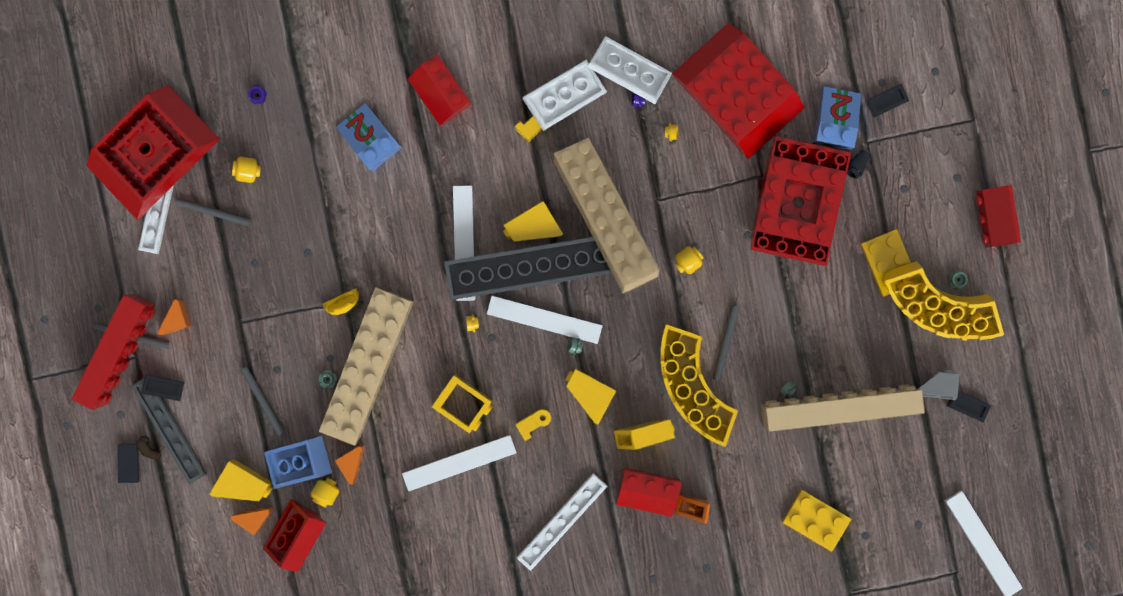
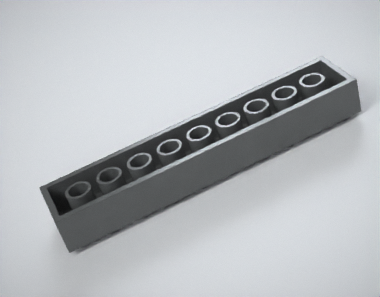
M593 237L444 262L450 300L612 273Z

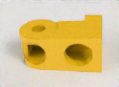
M534 116L525 124L520 121L515 126V130L528 143L542 130Z
M539 409L518 421L515 425L523 439L527 441L532 438L531 431L540 426H547L550 423L551 415L548 410Z

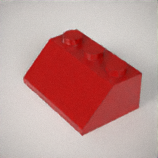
M437 54L420 65L408 78V81L440 127L471 106L469 99Z
M1012 185L976 191L975 203L979 206L980 214L978 215V221L982 225L983 233L981 234V239L985 247L1022 243Z
M624 467L616 505L672 517L678 502L682 482L680 479Z
M291 499L264 545L263 550L280 568L298 572L326 522L314 511Z

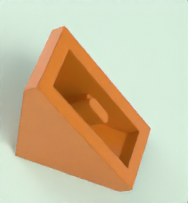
M174 299L157 334L166 335L192 326L184 300Z
M362 444L335 460L347 482L351 485L357 479L365 447Z
M679 495L675 514L707 524L710 503L708 500Z
M273 506L238 512L231 516V520L252 535H255L272 513Z

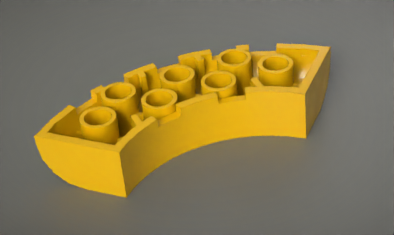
M917 261L893 269L884 276L887 289L897 306L914 323L925 330L927 329L942 337L958 338L965 341L967 339H992L1004 335L996 303L988 293L980 296L963 297L943 292L928 281L923 268Z
M665 324L660 349V362L664 384L669 397L677 411L693 429L714 443L726 447L738 410L720 401L711 392L704 380L699 364L702 337Z

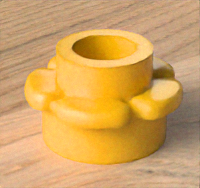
M669 123V126L665 127V137L669 138L670 142L678 140L677 124Z
M474 314L466 316L467 331L475 333V329L479 328L478 317H474Z

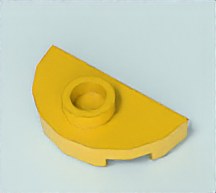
M355 288L322 305L326 312L331 315L346 313L357 303L359 291Z

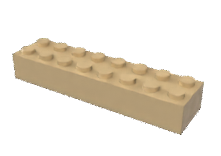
M586 138L554 153V163L622 293L657 278L659 268L590 139Z
M375 287L319 432L354 446L359 443L414 301Z
M910 384L898 385V389L888 386L880 387L879 391L872 389H862L860 393L844 391L839 396L834 395V393L822 394V398L811 395L804 396L803 400L796 398H786L784 402L768 400L765 401V404L760 405L763 428L769 432L924 413L922 390L915 388V386H910Z

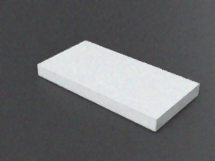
M607 36L603 39L588 65V68L653 104H656L672 75V72Z
M587 59L522 98L543 131L606 94L607 91L594 70L588 68L589 63Z

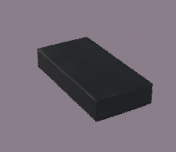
M901 83L867 99L866 103L874 118L910 100Z
M145 374L141 394L180 401L185 382Z
M958 390L957 399L949 400L947 407L984 423L991 405Z
M118 444V483H138V447L136 444Z

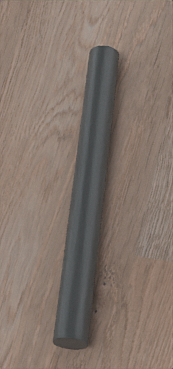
M181 198L176 200V205L248 227L252 223L251 219Z
M732 305L713 376L715 380H721L739 310L738 306Z
M95 323L93 330L105 333L108 326ZM146 335L139 336L137 340L138 342L169 349L170 341Z
M247 366L242 368L243 376L276 434L280 436L285 433Z

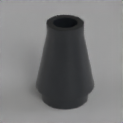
M861 150L849 162L847 175L853 179L861 177L871 155L867 151Z

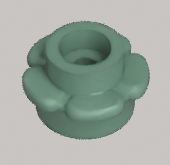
M957 270L955 273L950 274L949 284L953 288L962 289L966 286L968 277L963 271Z
M571 338L568 343L567 352L572 353V356H575L576 353L579 354L582 350L583 343H581L580 338Z
M325 370L318 377L320 386L325 389L333 388L336 385L337 375L331 370Z
M788 381L780 390L783 397L788 396L790 398L797 391L795 388L797 384Z

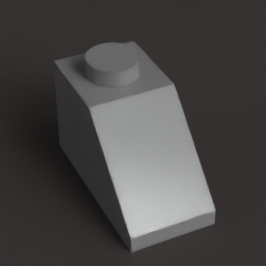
M943 370V373L939 372L919 389L922 390L923 397L956 400L958 397L959 374H955V371Z

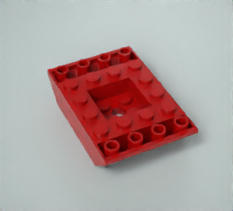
M167 85L146 94L91 148L86 166L122 205L139 220L220 138ZM149 144L150 151L147 154H143V146Z
M775 136L763 177L751 233L750 250L827 266L851 152ZM795 197L802 199L803 204L800 208H796L793 205Z

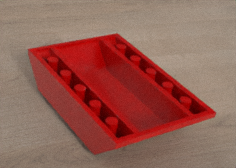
M730 23L726 24L672 73V76L747 159L755 154L805 108L795 89L751 40Z

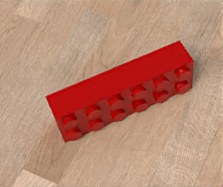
M138 294L123 295L71 398L72 401L90 410L109 404L113 397L111 394L113 389L121 381L120 375L122 371H125L130 363L128 359L131 353L133 354L138 348V337L144 335L147 330L145 325L148 319L151 320L155 314V303Z

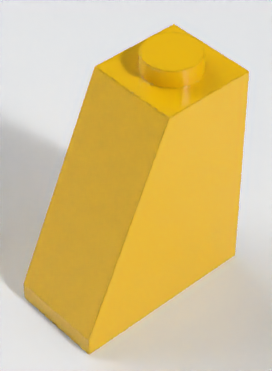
M543 201L504 225L506 229L503 230L507 239H512L514 242L555 238L563 235Z
M576 368L574 371L570 370L565 379L567 381V388L593 422L598 425L616 390Z
M661 419L614 430L618 449L636 450L675 438L674 425L671 423V419Z
M232 459L227 463L209 495L213 497L260 501L263 498H267L271 493L272 488L270 486L272 481Z

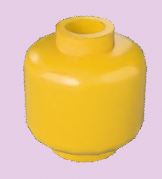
M238 157L237 161H233L232 176H235L236 181L253 183L256 177H260L261 166L257 165L256 159Z
M687 246L675 255L677 263L674 265L681 274L683 272L692 274L702 266L703 256L696 247L691 248Z
M326 478L325 481L318 480L311 491L312 501L325 508L327 505H333L339 494V489L335 486L337 482Z

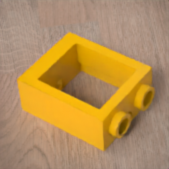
M455 374L432 408L470 433L472 430L476 431L482 423L479 419L483 414L487 416L493 406L490 405L492 402L490 398ZM457 384L485 403L470 425H467L442 407Z

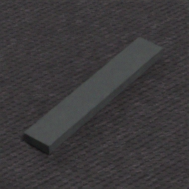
M143 378L131 385L188 484H191L207 473L163 398L141 394Z

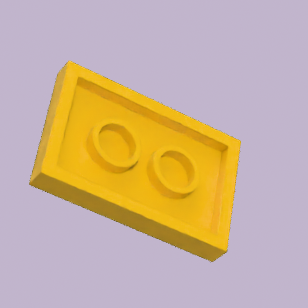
M897 229L860 244L882 297L890 294L884 281L886 273L911 263Z
M801 489L783 518L782 523L832 552L852 519Z

